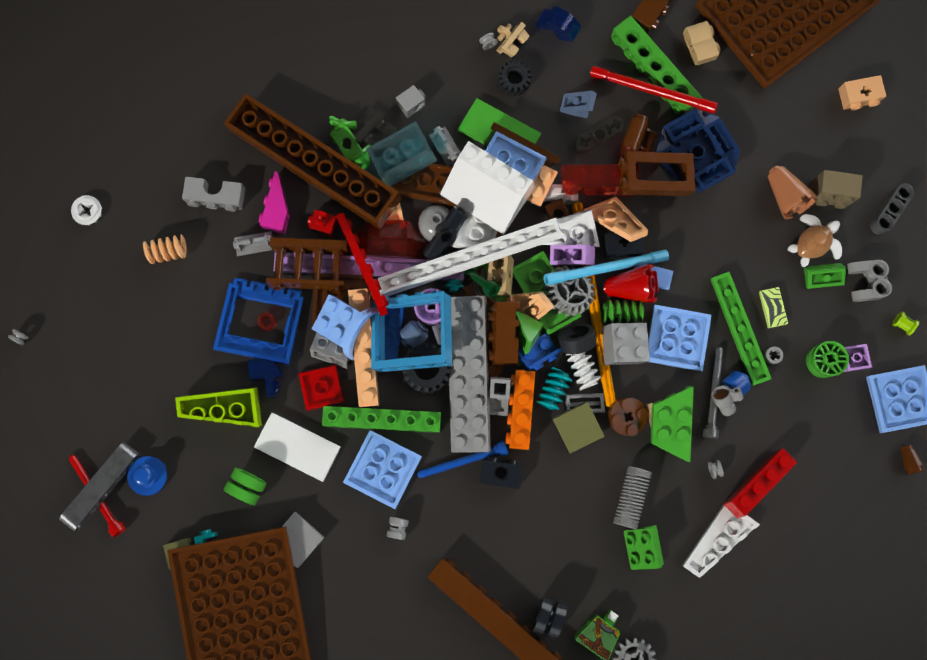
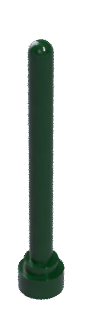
M445 250L444 253L442 254V256H445V255H448V254H451V253H450L449 251ZM472 269L462 271L481 285L483 292L488 297L493 298L498 294L500 285L495 281L484 279Z

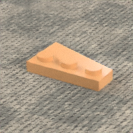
M616 196L584 209V211L592 210L595 222L630 242L648 234V229Z

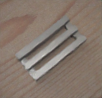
M604 393L565 395L566 411L570 410V407L584 403H570V399L600 398V401L588 403L589 406L600 405L601 409H591L593 413H605Z

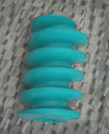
M552 367L551 369L555 373L548 374L552 380L545 381L549 387H542V391L545 394H539V398L542 401H536V403L550 410H559L556 402H563L559 395H566L562 389H569L565 382H572V379L567 373Z

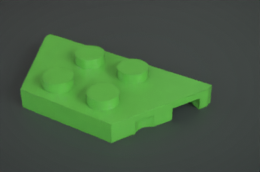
M692 386L685 387L686 389L676 394L673 393L664 400L652 403L651 443L687 462H690L694 390Z

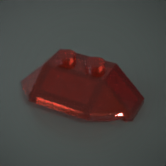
M387 220L381 229L367 222L357 232L361 243L358 246L360 249L364 248L367 257L426 260V256L422 252L426 248L427 241L408 220Z

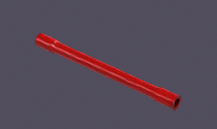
M593 66L590 72L591 77L690 105L709 113L715 114L718 108L717 102L690 96L620 75L597 66Z

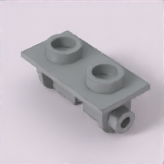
M438 126L429 137L445 164L450 166L456 162L461 152L446 127L441 128Z
M272 231L234 238L233 246L236 249L237 256L272 250L269 245Z

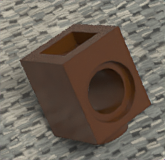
M562 198L544 206L543 209L548 220L553 219V214L556 212L561 213L563 217L570 215Z

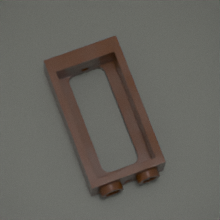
M627 151L619 159L622 195L689 196L695 192L694 159L692 153ZM636 162L678 164L679 181L638 180L636 178L635 164Z

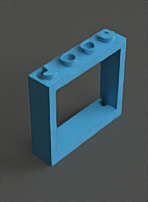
M437 290L432 291L430 294L416 292L412 296L406 294H398L395 298L386 296L389 303L386 309L440 303L441 355L385 360V315L380 316L378 312L371 316V369L378 372L452 366L451 296L444 291ZM371 300V307H376L374 301Z

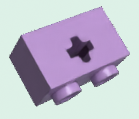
M550 245V265H595V246Z

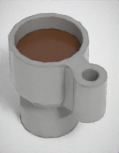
M721 385L716 387L711 394L715 405L719 407L724 416L734 414L736 411L734 402L743 400V394L739 387L730 389L728 386Z

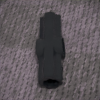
M453 206L444 221L436 226L435 234L422 252L423 255L429 260L441 257L446 248L455 242L456 233L469 215L458 206Z

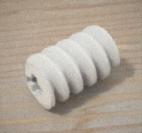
M586 352L566 354V356L571 355L567 361L569 363L574 362L570 369H577L573 376L580 377L576 383L583 384L579 388L580 391L598 384L597 381L601 376H594L598 369H591L595 362H588L592 355H585Z

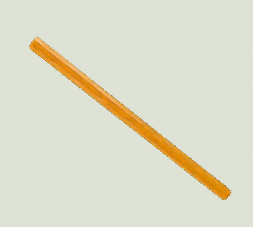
M581 202L572 204L573 214L583 211ZM595 275L587 276V278H592L590 284L595 285L592 291L596 293L592 297L594 301L590 304L589 311L597 340L595 347L605 406L610 407L616 399L610 365L604 364L603 322Z

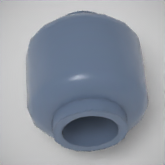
M411 320L401 329L400 335L402 339L400 341L407 348H416L417 345L423 344L427 340V332L429 330L421 321Z

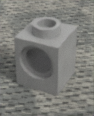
M413 85L396 97V103L405 116L409 118L425 106L426 96L420 88L417 90Z

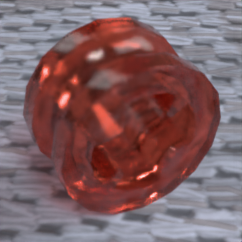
M262 313L258 317V325L266 331L272 330L276 326V318L270 313ZM266 317H269L272 323L270 325L267 324L266 327L262 321L264 318L267 319Z

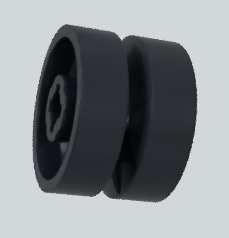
M543 596L535 614L532 632L542 635L547 627L546 636L557 640L565 620L567 604L557 601L554 608H552L553 599Z

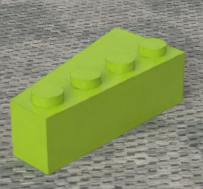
M258 387L175 398L177 417L252 427L262 426Z

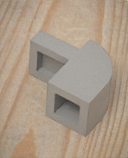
M491 377L489 391L490 415H508L510 378Z

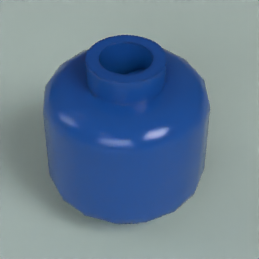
M738 371L731 372L721 382V385L728 386L730 389L739 387L743 396L751 389L749 377L745 373Z

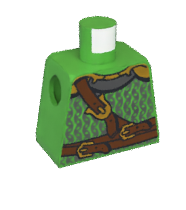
M610 609L604 618L594 614L573 636L574 639L601 659L609 660L620 635V631L613 626L619 615Z

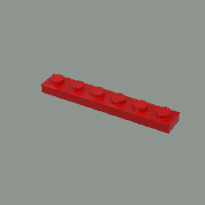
M344 213L336 215L339 226L380 316L388 314L386 306L389 305L385 294L381 295L379 292L382 288L378 279L374 280L372 277L375 274L370 263L366 264L365 259H368L364 248L360 249L358 246L361 243L357 233L353 234L351 231L354 227L350 218L346 219Z

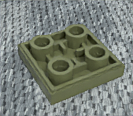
M587 401L552 418L569 453L605 437Z

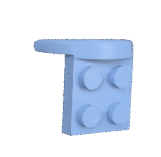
M329 294L312 330L342 347L345 356L354 360L353 347L355 340L363 325L372 315L378 313V309L370 307L360 312Z

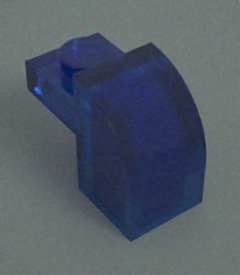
M554 6L552 10L544 9L536 22L539 29L552 30L559 40L570 42L574 41L582 27L572 14L557 6Z
M267 359L248 360L250 380H265L266 396L268 398H278L277 393H280V383L276 379L284 378L280 367Z

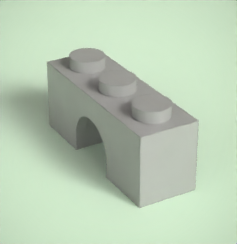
M185 177L182 199L188 206L199 207V205H205L209 209L222 207L232 212H236V209L242 210L245 187L242 183L223 181L220 192L211 195L208 194L209 184L205 179Z

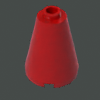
M647 264L608 277L606 282L603 283V290L609 297L655 303L658 297H654L655 292L659 291L657 272L652 271L654 265Z

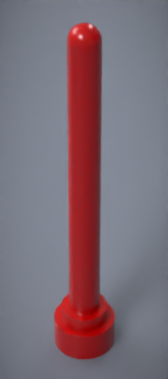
M70 455L69 461L86 486L91 479L77 457ZM103 501L98 508L108 522V532L113 538L124 532L126 528L122 522L115 520Z

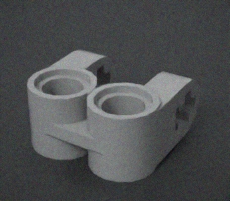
M870 260L847 264L848 274L863 273L868 282L865 290L851 292L852 302L879 300L891 293L892 285L887 278L889 266L885 261ZM873 267H876L878 269V275L875 274ZM877 285L881 288V293L876 290Z

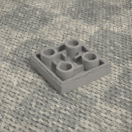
M294 512L282 527L287 526L294 566L299 568L325 537L297 512Z

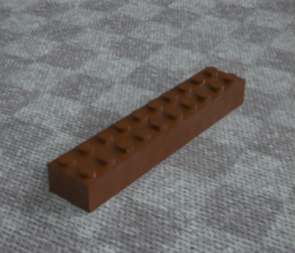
M246 93L223 123L231 133L378 229L382 228L402 200L398 191Z

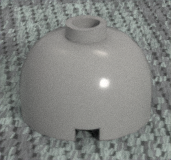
M432 205L422 211L418 227L420 234L425 240L430 242L435 234L436 226L442 223L450 212L448 208L442 205Z

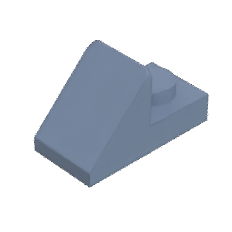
M594 91L564 94L560 112L587 118L589 112L593 111L597 93Z

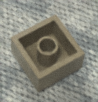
M823 170L811 183V190L818 197L817 199L814 198L816 205H834L838 209L848 207L861 197L863 175Z

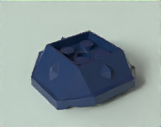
M695 108L663 126L655 152L692 153V151H697L700 154V157L693 155L695 192L702 193L735 174L740 149L720 117ZM659 163L669 181H679L678 164Z

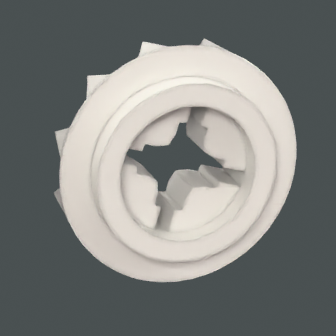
M85 195L74 201L71 207V214L73 219L79 224L90 226V224L97 222L98 218L101 217V209L103 208L95 197ZM83 205L91 208V216L86 213L83 214L85 212Z

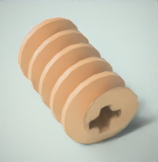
M182 234L180 240L174 235L172 242L169 237H166L165 243L159 238L157 245L154 240L150 241V246H148L146 241L143 242L145 256L151 264L156 262L162 263L164 260L170 261L171 258L177 260L179 257L185 258L187 254V246Z

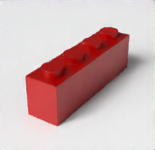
M784 448L773 452L723 505L737 519L745 517L792 469L797 461Z

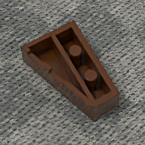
M496 302L487 311V322H489L490 330H487L488 341H490L488 360L491 361V366H508L518 363L519 338H517L516 326H519V320H516V308H520V302Z

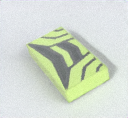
M779 287L759 291L767 327L773 328L787 325L788 320Z

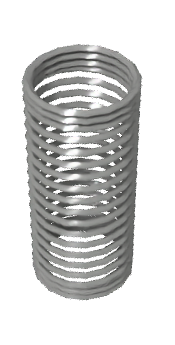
M628 466L626 474L629 476H625L627 479L624 480L623 484L626 486H622L624 488L622 491L625 493H621L623 496H620L621 499L619 501L622 503H618L620 506L617 507L620 510H616L619 513H615L619 517L615 516L613 523L636 530L638 528L636 523H639L637 520H640L636 516H641L638 513H642V511L637 509L642 510L643 508L639 506H644L638 502L644 503L645 501L640 499H646L639 496H646V494L638 491L647 493L646 490L640 488L648 489V487L639 484L649 486V484L638 480L650 482V480L640 477L651 479L652 472Z

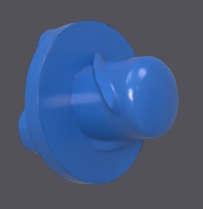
M151 456L135 460L127 474L131 489L137 494L144 496L159 493L165 486L168 477L166 465L158 458Z

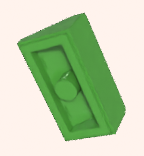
M842 263L804 267L806 288L845 285L846 267Z

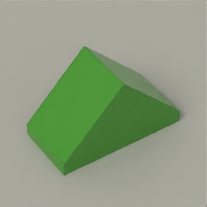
M516 312V320H519V326H516V334L524 353L528 354L539 338L544 323L521 312Z

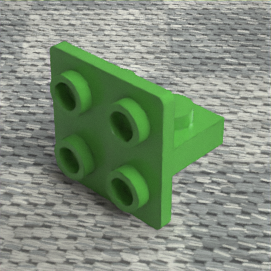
M657 526L625 530L624 536L631 570L662 568L664 562Z

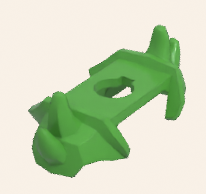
M330 116V137L332 142L338 145L345 158L365 170L370 165L369 148L371 145L369 144L363 149L359 146L349 129L351 128L356 131V121H347ZM346 138H349L352 142L351 149L343 147V141Z

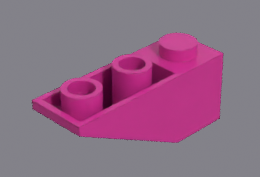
M275 171L274 177L271 176L269 180L270 191L269 194L265 195L264 212L260 213L259 223L264 230L285 235L290 215L281 176Z

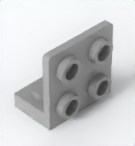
M316 333L310 347L311 357L347 369L350 359L345 356L343 348L321 334Z

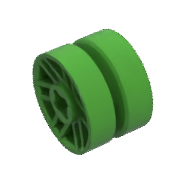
M826 341L813 346L806 356L808 370L819 378L839 375L846 370L849 363L847 350L843 345L835 341Z
M235 467L230 477L237 482L227 481L223 490L245 503L256 506L260 496L254 490L263 492L267 482Z

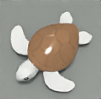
M805 214L800 217V221L808 224L810 227L801 233L798 244L790 245L787 250L791 253L798 252V255L802 257L800 260L802 267H806L809 264L810 258L821 257L829 249H831L834 259H839L842 256V246L837 239L833 238L832 234L837 232L840 222L837 220L831 221L825 227L821 225V221L814 215Z

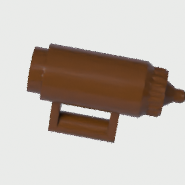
M635 114L631 118L620 147V156L627 151H652L658 133L648 128L649 119L646 116ZM646 133L649 135L646 146L643 147L641 144Z

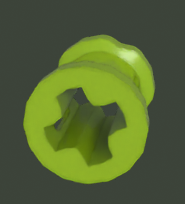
M901 311L893 320L892 325L903 329L910 336L917 329L919 321L912 320Z

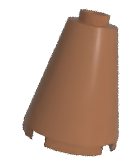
M775 166L769 171L768 180L784 219L793 218L792 214L796 212L800 215L816 202L814 198L817 199V195L784 166Z

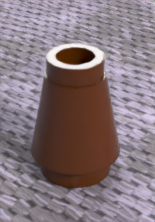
M912 445L900 448L904 471H907L908 475L924 471V464Z

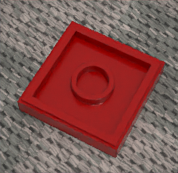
M337 365L298 373L306 411L345 403Z

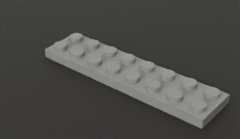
M487 296L451 297L452 366H449L451 374H449L451 452H491Z

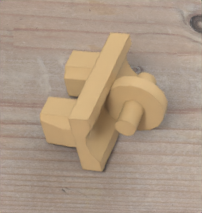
M521 22L511 32V24L508 23L506 27L500 25L497 29L500 33L497 39L502 41L505 38V40L496 51L500 54L504 52L510 57L515 56L519 48L513 44V41L516 39L519 43L523 44L529 38V34L524 30L526 25Z

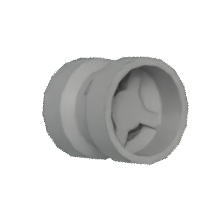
M390 517V529L387 530L386 537L405 540V529L408 527L409 520Z

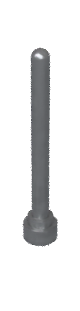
M722 347L715 349L711 394L716 387L720 386L723 357ZM712 395L710 398L708 425L703 429V437L718 439L719 430H717L716 426L717 406L713 401Z

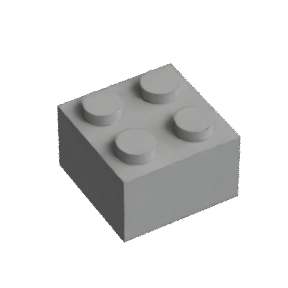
M611 323L602 327L605 365L642 364L650 361L647 323Z

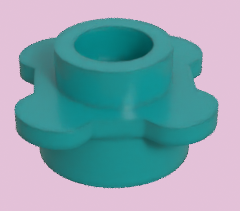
M447 279V284H445V289H448L449 292H460L464 287L460 279Z

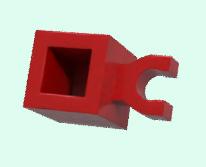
M315 210L308 219L311 232L333 238L338 224L337 217Z

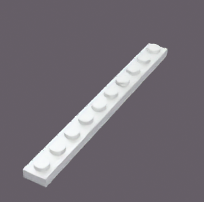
M557 218L377 278L382 288L379 292L381 295L385 294L388 297L563 238Z

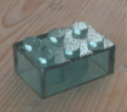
M416 121L366 148L381 180L389 186L437 161Z

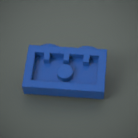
M545 333L537 339L528 354H525L522 348L518 349V359L525 371L531 369L537 371L544 366V361L548 360V362H551L558 358V353L562 349L561 347L557 349L550 336Z

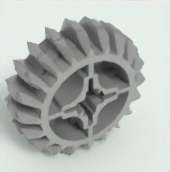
M563 265L562 267H557L551 273L573 270L575 267L571 265L568 268L567 265ZM587 277L572 279L569 282L564 281L563 283L545 285L543 288L547 290L545 295L550 298L549 300L555 306L553 309L558 308V314L564 311L565 316L570 314L576 316L578 313L582 314L585 312V310L590 308V304L593 303L594 299L592 297L596 293L592 291L595 285L590 284L592 278ZM572 299L574 301L578 300L580 303H569L568 301Z

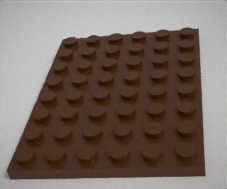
M699 0L695 7L760 85L766 89L871 10L880 1Z
M287 526L167 550L187 660H311Z

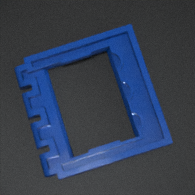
M235 277L233 284L229 283L213 350L290 365L305 300L304 297H301L302 290L288 288L287 294H285L286 288L274 290L269 287L266 290L267 283L251 281L250 287H248L249 280ZM237 298L291 308L284 331L285 338L283 344L229 334Z

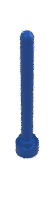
M502 440L498 441L491 448V452H477L420 470L417 475L419 478H424L493 455H501L503 457L509 454L505 441Z

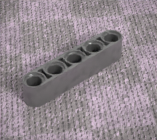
M125 442L120 444L66 508L59 520L74 532H77L125 476L131 464L139 458L140 454Z

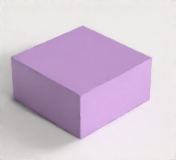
M867 344L845 347L849 355V363L844 372L872 367Z

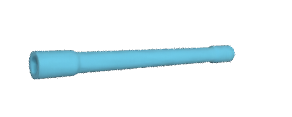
M660 250L612 262L548 273L544 275V282L548 286L615 270L668 261L669 254L667 250Z

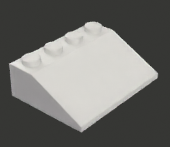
M468 141L458 156L440 195L504 235L536 186L533 180Z

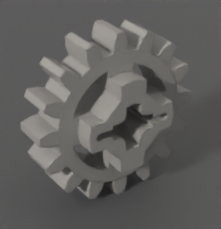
M633 637L632 642L625 638L626 644L624 645L619 642L620 649H614L617 657H612V660H630L635 657L639 660H644V650L647 660H656L652 658L656 653L654 650L649 651L651 648L649 643L644 646L645 641L643 639L637 642V638ZM634 647L633 650L626 651L628 648Z

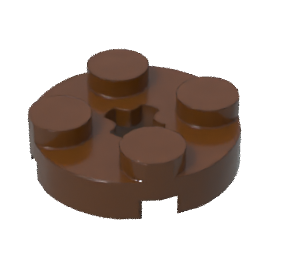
M635 398L617 399L612 403L608 411L609 424L618 434L635 436L645 426L648 411ZM631 412V419L625 422L624 413Z

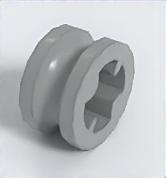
M488 33L480 38L479 42L483 44V50L491 49L498 43V40L494 39V33Z
M12 329V335H8L9 339L22 346L25 344L24 340L29 338L16 329Z
M778 347L768 348L764 352V359L768 364H777L782 361L783 352ZM775 351L777 353L775 356H778V358L772 360L769 353Z
M715 460L714 463L708 462V469L713 479H716L717 476H724L719 460Z

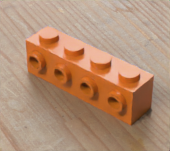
M516 370L515 375L511 374L510 386L514 387L513 394L509 396V405H512V411L508 413L507 417L510 433L506 432L505 444H509L508 449L529 450L535 371Z

